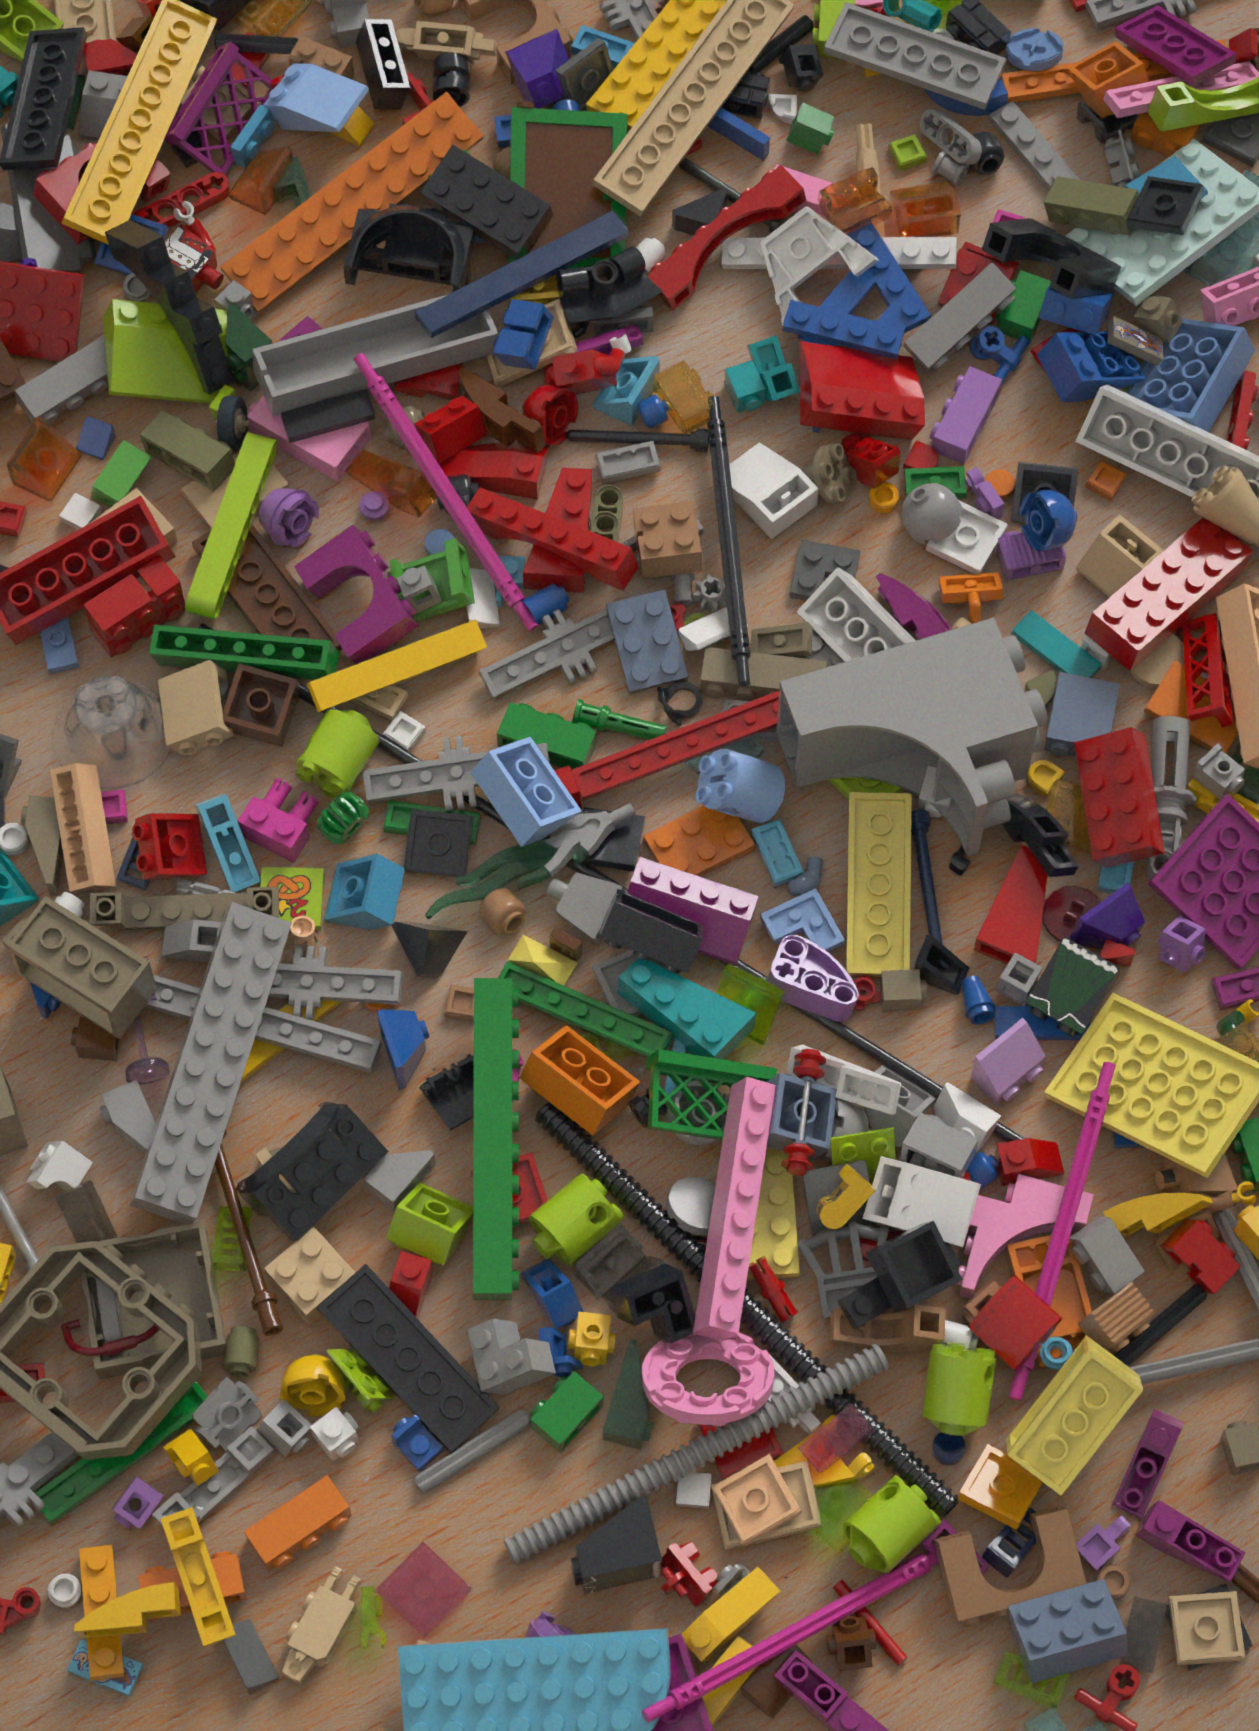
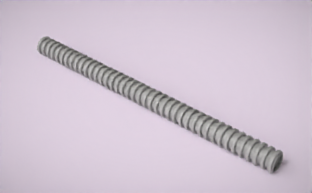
M874 1343L871 1345V1349H862V1354L855 1353L852 1359L845 1358L843 1364L838 1362L835 1364V1368H826V1373L822 1374L819 1372L816 1374V1378H807V1383L800 1382L798 1383L799 1387H790V1392L785 1393L783 1391L780 1393V1397H771V1402H766L751 1415L729 1422L723 1427L716 1426V1431L708 1430L706 1436L699 1435L698 1440L695 1442L692 1439L689 1440V1445H680L678 1451L670 1450L671 1454L668 1456L665 1454L661 1455L659 1461L653 1459L651 1465H642L643 1469L640 1471L637 1468L634 1469V1474H625V1478L621 1481L617 1478L615 1479V1484L611 1485L608 1483L605 1489H596V1494L592 1495V1493L587 1494L588 1498L584 1500L579 1498V1503L574 1505L572 1502L569 1504V1508H560V1513L555 1514L553 1512L550 1514V1518H541V1523L537 1524L534 1522L531 1528H522V1533L518 1534V1532L513 1533L514 1537L510 1539L508 1536L505 1537L504 1544L513 1562H516L517 1565L521 1564L520 1560L523 1558L526 1560L530 1559L529 1555L532 1553L538 1555L540 1549H549L548 1545L551 1543L557 1545V1540L561 1538L566 1540L567 1535L570 1533L573 1536L576 1535V1530H585L587 1524L595 1525L594 1521L597 1519L600 1521L604 1520L606 1514L609 1516L614 1515V1510H623L622 1506L625 1504L629 1506L632 1504L631 1501L637 1500L644 1494L647 1497L650 1496V1491H659L661 1485L669 1486L668 1482L671 1480L674 1482L678 1481L677 1477L680 1475L686 1477L688 1471L695 1472L697 1471L696 1467L699 1465L703 1468L706 1466L705 1462L710 1461L712 1463L715 1461V1457H724V1452H733L735 1446L741 1448L743 1442H752L751 1438L754 1436L758 1439L761 1437L760 1433L765 1432L767 1434L770 1432V1428H779V1423L783 1422L786 1424L791 1417L796 1419L798 1413L805 1414L806 1409H815V1404L819 1403L822 1405L825 1403V1399H834V1394L841 1395L844 1389L851 1390L853 1384L858 1386L861 1384V1380H870V1375L874 1374L877 1376L882 1369L887 1371L889 1369L888 1361L879 1345Z

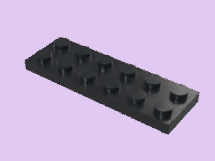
M84 27L29 32L0 156V166L3 171L58 167L87 39Z
M367 1264L363 1265L317 1307L320 1314L411 1412L421 1419L424 1426L450 1454L499 1410L500 1407L486 1392H481L479 1384Z

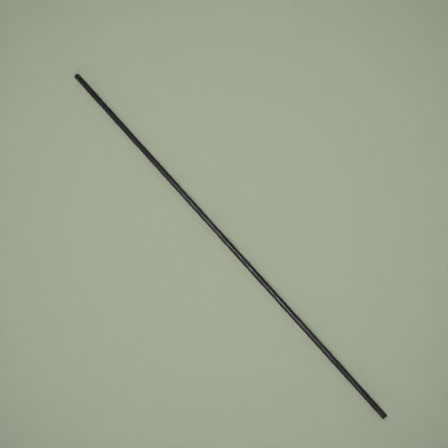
M204 623L198 627V629L214 630ZM299 683L301 690L299 698L316 708L309 689ZM334 706V707H332V708L326 709V710L321 711V712L325 713L327 710H330V709H332V710H339V711H342V710H341L340 708ZM372 729L379 739L377 747L404 764L423 761ZM476 794L477 807L474 808L508 828L494 806ZM464 796V801L468 804L469 796ZM547 838L532 843L552 857L556 853L544 845L543 840ZM574 856L566 864L578 873L620 885L590 865L573 863ZM738 959L736 966L720 961L766 990L765 986L768 977L740 959ZM788 1004L936 1098L939 1097L943 1086L841 1022ZM999 1121L993 1131L995 1135L1006 1142L1025 1139Z

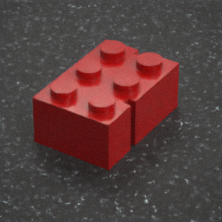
M161 556L156 557L137 570V573L150 588V591L146 592L133 574H130L83 604L91 633L111 658L118 653H125L132 647L133 643L141 638L151 636L154 625H163L168 621H174L185 611V600L181 583Z

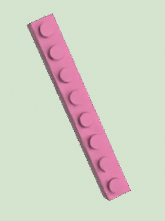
M745 1077L733 1084L730 1089L693 1329L695 1334L721 1341L739 1334L776 1088L774 1084Z

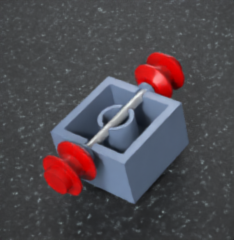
M803 1049L801 1053H797L794 1056L795 1061L800 1063V1066L793 1068V1074L798 1078L779 1073L767 1081V1083L776 1085L767 1147L783 1151L784 1154L789 1156L788 1159L781 1162V1166L787 1169V1173L795 1176L806 1175V1172L813 1170L814 1166L808 1162V1159L814 1160L831 1149L830 1138L833 1133L837 1089L814 1083V1081L825 1076V1072L819 1066L826 1063V1058L815 1049Z

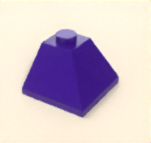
M554 29L505 52L523 101L533 102L534 108L539 109L563 97L555 70L566 63L569 58L558 29Z
M1126 883L1080 917L1069 939L1081 946L1103 948L1106 940L1122 945L1125 944L1127 947L1134 944L1142 936L1140 930L1145 924V920L1131 886Z

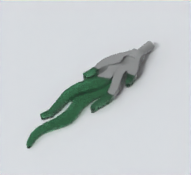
M629 803L609 814L606 811L579 814L542 840L523 847L520 845L512 846L496 853L469 874L457 877L455 882L459 887L470 886L499 870L497 873L480 884L442 896L425 913L426 918H432L440 910L453 904L483 900L490 892L505 887L517 878L519 879L516 881V885L519 890L541 883L558 873L572 857L574 863L579 864L599 848L604 839L615 830V824L636 814L634 808Z

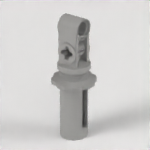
M1161 716L1153 720L1150 766L1165 854L1147 858L1146 875L1149 880L1157 872L1154 864L1159 862L1165 863L1180 846L1181 826L1187 823L1185 808L1196 803V796L1193 795V792L1186 789L1190 721L1177 716ZM1166 743H1174L1171 786H1164Z

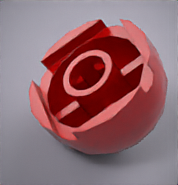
M555 384L537 387L529 394L522 405V415L529 419L537 420L543 428L545 443L553 446L561 444L566 439L567 432L564 431L570 422H576L578 414L576 394L570 392L568 388L556 387Z

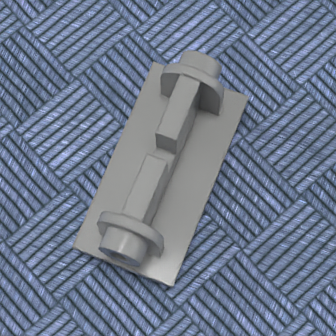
M1118 130L1120 139L1110 138L1106 140L1104 150L1110 167L1120 164V166L1110 169L1113 186L1126 188V184L1140 177L1142 173L1138 163H1134L1133 155H1136V149L1132 139H1126L1123 132Z

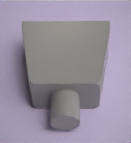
M575 873L569 885L554 878L546 894L559 901L555 912L561 919L599 946L603 940V937L600 936L602 922L617 889L626 891L620 885L581 873Z

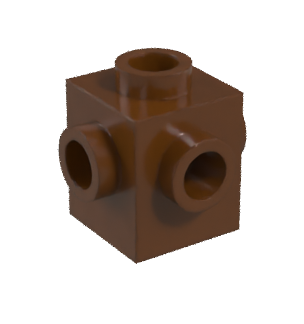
M848 1616L833 1624L832 1634L826 1635L829 1655H835L839 1672L873 1667L871 1650L876 1649V1638L874 1629L867 1628L865 1617Z

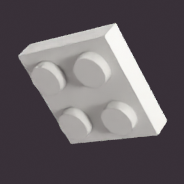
M959 501L963 507V512L959 516L961 519L959 527L942 541L934 542L933 539H930L927 543L926 551L973 574H981L997 547L998 538L1005 534L1008 524Z

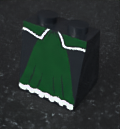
M1064 936L1026 1001V1004L1031 1006L1029 1012L1043 1021H1046L1047 1017L1059 1022L1056 1028L1071 1037L1075 1033L1082 1035L1120 974V968Z
M647 1496L638 1498L576 1545V1557L571 1558V1569L575 1586L582 1584L584 1594L662 1576L660 1573L662 1571V1557Z

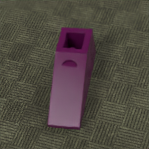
M1157 1409L1153 1410L1112 1503L1113 1506L1143 1519L1185 1422Z
M1160 1500L1149 1507L1134 1534L1159 1551L1228 1582L1231 1581L1245 1555L1244 1551Z

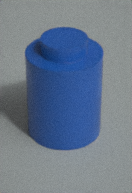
M552 583L527 597L522 602L531 613L535 622L540 626L543 624L542 617L549 615L552 619L554 618V611L558 609L561 613L568 609L569 597L562 586L557 587Z

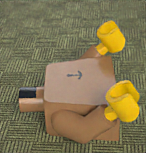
M1225 1153L1208 1178L1168 1158L1164 1161L1165 1169L1158 1170L1155 1173L1156 1185L1161 1190L1173 1188L1174 1193H1191L1210 1197L1213 1204L1202 1210L1209 1209L1211 1213L1235 1207L1237 1202L1240 1201L1244 1205H1253L1257 1200L1256 1195L1242 1196L1245 1191L1252 1190L1255 1187L1251 1182H1243L1237 1188Z

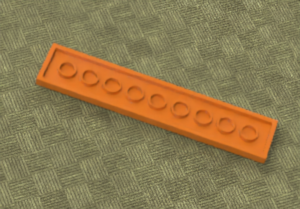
M445 92L221 266V271L230 282L235 280L252 293L253 309L259 314L350 243L358 209H377L381 211L389 208L390 203L399 205L429 180L428 176L433 174L452 144L461 150L469 151L483 140L482 133L452 97Z

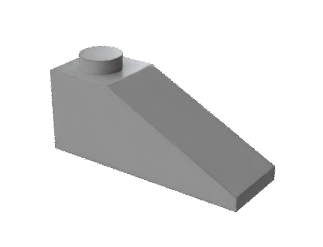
M135 1080L101 1094L105 1105L99 1108L106 1125L113 1123L117 1134L142 1154L146 1155L156 1123L138 1081Z

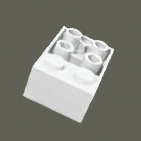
M760 442L730 464L733 499L770 539H773L817 506L819 488L800 468Z
M881 1156L872 1184L875 1192L868 1198L863 1219L903 1232L919 1224L934 1220L945 1243L963 1247L981 1184Z

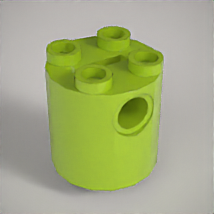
M327 710L311 735L303 754L296 760V777L305 783L313 782L321 787V792L331 799H335L344 792L349 793L356 777L363 771L379 744V739L372 731L369 721L363 715L353 710Z
M584 1173L577 1175L529 1216L531 1226L537 1234L532 1239V1243L546 1259L555 1255L568 1266L573 1265L614 1230L625 1218L622 1211L614 1203L610 1204L604 1197L607 1194V1190L597 1179L591 1181Z
M945 1342V1345L933 1344L929 1356L922 1416L928 1418L940 1432L951 1435L964 1436L986 1426L996 1359L994 1358L995 1351L984 1348H976L975 1351L964 1350L965 1345Z
M895 1475L852 1514L842 1526L847 1539L850 1541L847 1550L852 1558L863 1567L887 1574L941 1524V1520L924 1503L927 1500V1496L917 1485L908 1487L900 1477Z

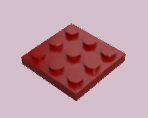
M0 261V339L8 353L61 362L77 352L85 280L84 274Z

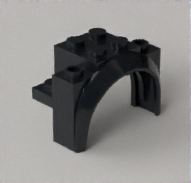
M390 203L389 208L381 211L377 209H358L347 256L343 265L345 284L355 285L359 270L452 285L451 293L470 284L471 281L470 261L475 245L474 227H468L462 223L452 224L448 220V214L438 209H427L408 204L397 205ZM386 240L384 249L376 246Z

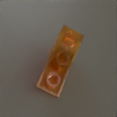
M363 450L345 470L348 475L370 490L386 495L389 503L397 509L419 518L437 499L434 489L423 472Z

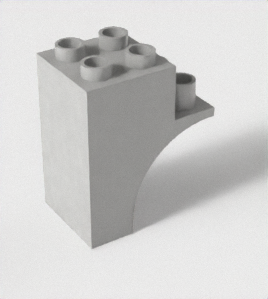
M993 617L780 681L776 736L796 788L828 779L865 778L890 783L920 797L927 767H937L933 791L934 803L930 802V804L936 808L939 814L951 826L959 838L966 856L969 857L979 853L983 829L1011 820L1007 798L1016 795L1015 781L1027 778L1032 754L1042 750L1038 727L1047 725V713L1038 690L1033 689L1024 692L1017 673L1025 671V659L1018 639L1015 635L1002 638ZM951 797L949 807L935 804V802Z

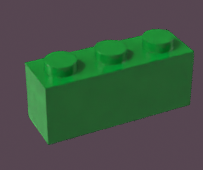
M509 702L497 731L498 747L531 737L535 744H547L550 764L561 768L570 765L571 770L588 764L597 744L596 730H593L591 726L582 722L575 724L566 721L555 713L545 714L536 711L532 706L524 703L517 705Z

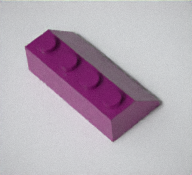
M642 857L639 858L627 891L631 895L704 925L703 940L697 953L736 966L754 917L759 896Z

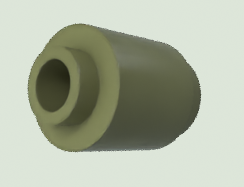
M235 1326L231 1328L230 1334L226 1337L224 1368L230 1371L229 1374L232 1376L247 1377L250 1372L256 1370L259 1338L256 1336L257 1331L254 1328Z

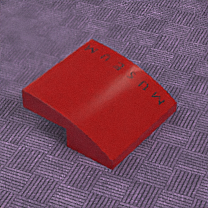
M462 363L396 381L394 390L420 398L427 393L453 400L457 397L460 380L459 370L462 367Z
M1013 1276L987 1302L968 1328L994 1350L1013 1370H1020L1038 1344H1044L1063 1318L1017 1276Z

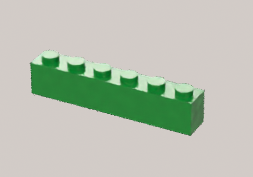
M154 625L149 650L152 658L162 666L190 668L211 660L226 669V672H236L240 663L290 678L312 680L335 673L339 657L338 650L329 640Z

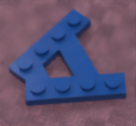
M870 222L847 234V236L876 256L879 261L859 277L855 276L850 270L819 307L790 300L782 331L897 359L904 334L926 323L931 318V314L878 231ZM874 287H876L888 306L877 321L851 315Z

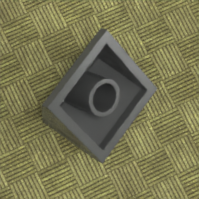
M1018 462L1011 521L1026 522L1025 515H1020V508L1025 496L1032 492L1042 490L1059 492L1065 495L1074 507L1079 468Z

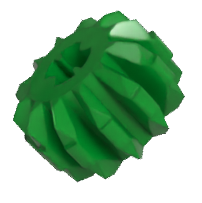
M344 792L322 811V815L317 820V828L333 844H342L364 825V821L368 818L369 808L359 796L356 797L352 792Z

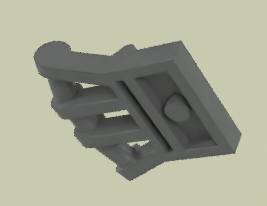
M856 1221L848 1222V1226H842L837 1229L826 1227V1229L806 1241L803 1238L796 1242L817 1276L824 1319L830 1318V1313L834 1308L841 1309L837 1303L838 1300L877 1277L873 1267L864 1268L859 1237L878 1241L877 1246L887 1241L889 1227L881 1226L880 1229L857 1224ZM851 1238L856 1270L841 1272L837 1240ZM828 1243L833 1273L825 1275L812 1252Z

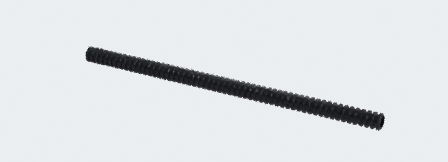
M550 1102L546 1103L536 1114L535 1121L538 1124L542 1123V1128L546 1131L549 1130V1135L556 1137V1142L563 1144L565 1151L570 1150V1156L572 1158L577 1157V1163L580 1165L584 1164V1170L591 1171V1177L598 1178V1181L605 1185L607 1192L611 1191V1196L614 1199L618 1198V1203L621 1206L626 1205L625 1210L629 1213L633 1212V1218L640 1219V1225L647 1226V1232L654 1233V1238L661 1240V1245L668 1247V1252L670 1254L674 1253L677 1261L682 1260V1266L684 1268L689 1267V1273L691 1275L696 1274V1280L701 1282L705 1247L698 1245V1240L690 1237L691 1233L683 1231L676 1224L677 1221L674 1217L671 1219L667 1210L663 1211L662 1205L660 1203L656 1204L655 1198L653 1196L649 1197L646 1189H641L639 1182L634 1183V1177L631 1175L627 1176V1170L620 1169V1163L613 1162V1157L606 1155V1150L604 1148L600 1149V1144L597 1141L593 1142L591 1135H585V1129L578 1128L579 1124L571 1121L570 1117ZM745 1288L740 1323H746V1329L748 1331L753 1330V1336L755 1338L760 1337V1343L762 1345L767 1344L769 1346L768 1351L775 1352V1357L782 1359V1364L785 1367L789 1366V1371L792 1374L796 1373L799 1381L804 1380L807 1383V1378L812 1377L814 1379L817 1377V1373H826L827 1366L825 1364L820 1365V1359L818 1357L813 1358V1352L811 1350L806 1351L805 1345L803 1343L799 1344L797 1342L798 1338L791 1336L789 1329L784 1330V1324L782 1322L777 1323L776 1316L769 1315V1309L762 1308V1302L755 1301V1296L752 1293L748 1294V1289ZM844 1389L843 1394H834V1399L829 1400L827 1398L824 1400L827 1403L826 1408L834 1410L833 1415L840 1416L841 1422L843 1424L847 1423L848 1429L850 1431L854 1430L857 1438H863L862 1443L864 1445L869 1444L871 1446L870 1451L872 1453H878L877 1458L879 1460H885L884 1465L886 1467L891 1466L893 1468V1474L898 1473L900 1478L907 1482L908 1487L917 1485L926 1494L927 1500L924 1503L928 1502L930 1504L929 1509L932 1511L936 1510L939 1518L945 1517L958 1504V1494L953 1495L951 1493L952 1489L950 1487L946 1488L943 1480H937V1474L935 1472L930 1473V1467L928 1465L923 1466L921 1464L923 1460L921 1458L916 1459L914 1457L915 1452L913 1450L908 1451V1445L905 1443L901 1444L900 1438L898 1436L894 1437L891 1429L886 1430V1424L884 1422L879 1423L877 1421L878 1416L876 1414L871 1415V1409L869 1407L864 1408V1402L862 1400L857 1401L854 1393L850 1394L849 1390Z

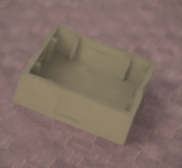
M204 1221L158 1229L155 1232L138 1237H118L98 1241L105 1248L108 1244L116 1248L124 1256L121 1261L128 1267L133 1263L147 1274L145 1281L154 1287L158 1283L172 1295L169 1300L177 1307L180 1303H183L196 1314L193 1320L200 1329L201 1359L225 1355L226 1336L209 1237ZM86 1270L80 1276L88 1306V1330L91 1348L102 1347L105 1339L96 1280ZM135 1292L131 1296L130 1302H139L143 1298L144 1292ZM117 1296L123 1338L130 1335L138 1336L153 1326L146 1318L134 1317L129 1314ZM159 1330L149 1340L137 1344L138 1347L110 1356H106V1354L93 1356L94 1367L99 1380L125 1375L130 1369L135 1367H144L150 1370L174 1341Z

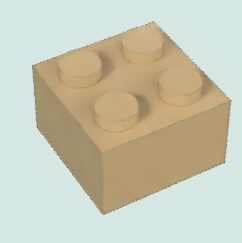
M315 1227L311 1228L264 1268L269 1283L308 1326L322 1316L317 1307L356 1273Z

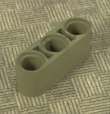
M604 485L596 493L591 532L619 542L623 515V494L620 488L615 485ZM607 501H612L615 504L608 506L603 503ZM602 528H610L611 531H609V532H602V531H600V529H602Z

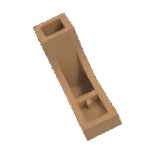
M916 1304L902 1312L879 1314L855 1330L842 1309L834 1308L830 1313L829 1343L856 1347V1351L860 1352L864 1348L867 1350L871 1349V1345L874 1343L879 1345L883 1353H907L933 1347V1344H940L945 1340L946 1308Z

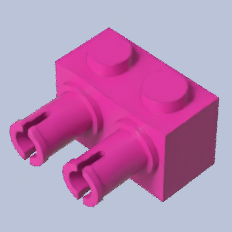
M276 778L264 799L252 797L237 822L244 838L294 863L310 839L306 821L315 807L318 806L319 801L313 795L308 799L309 793L302 792L290 813L280 810L279 808L292 791V787L285 781L281 785L282 779Z

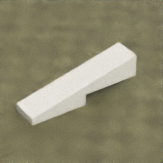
M805 1045L791 1047L786 1075L798 1078L793 1074V1068L800 1066V1063L795 1061L794 1056L797 1053H801L803 1049L813 1048ZM819 1051L826 1058V1063L819 1066L825 1072V1076L814 1081V1083L837 1089L836 1098L891 1115L896 1114L901 1082Z

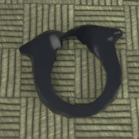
M679 681L666 688L657 687L658 701L663 704L667 716L678 726L681 725L682 720L698 713L702 706L701 692L697 686L690 682ZM679 690L691 691L696 697L695 705L685 711L674 710L667 702Z

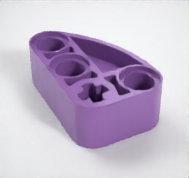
M788 935L783 938L766 981L765 988L768 994L775 999L834 1021L842 1022L848 1020L852 1016L856 1005L858 990L844 967L826 950L810 940L798 935Z

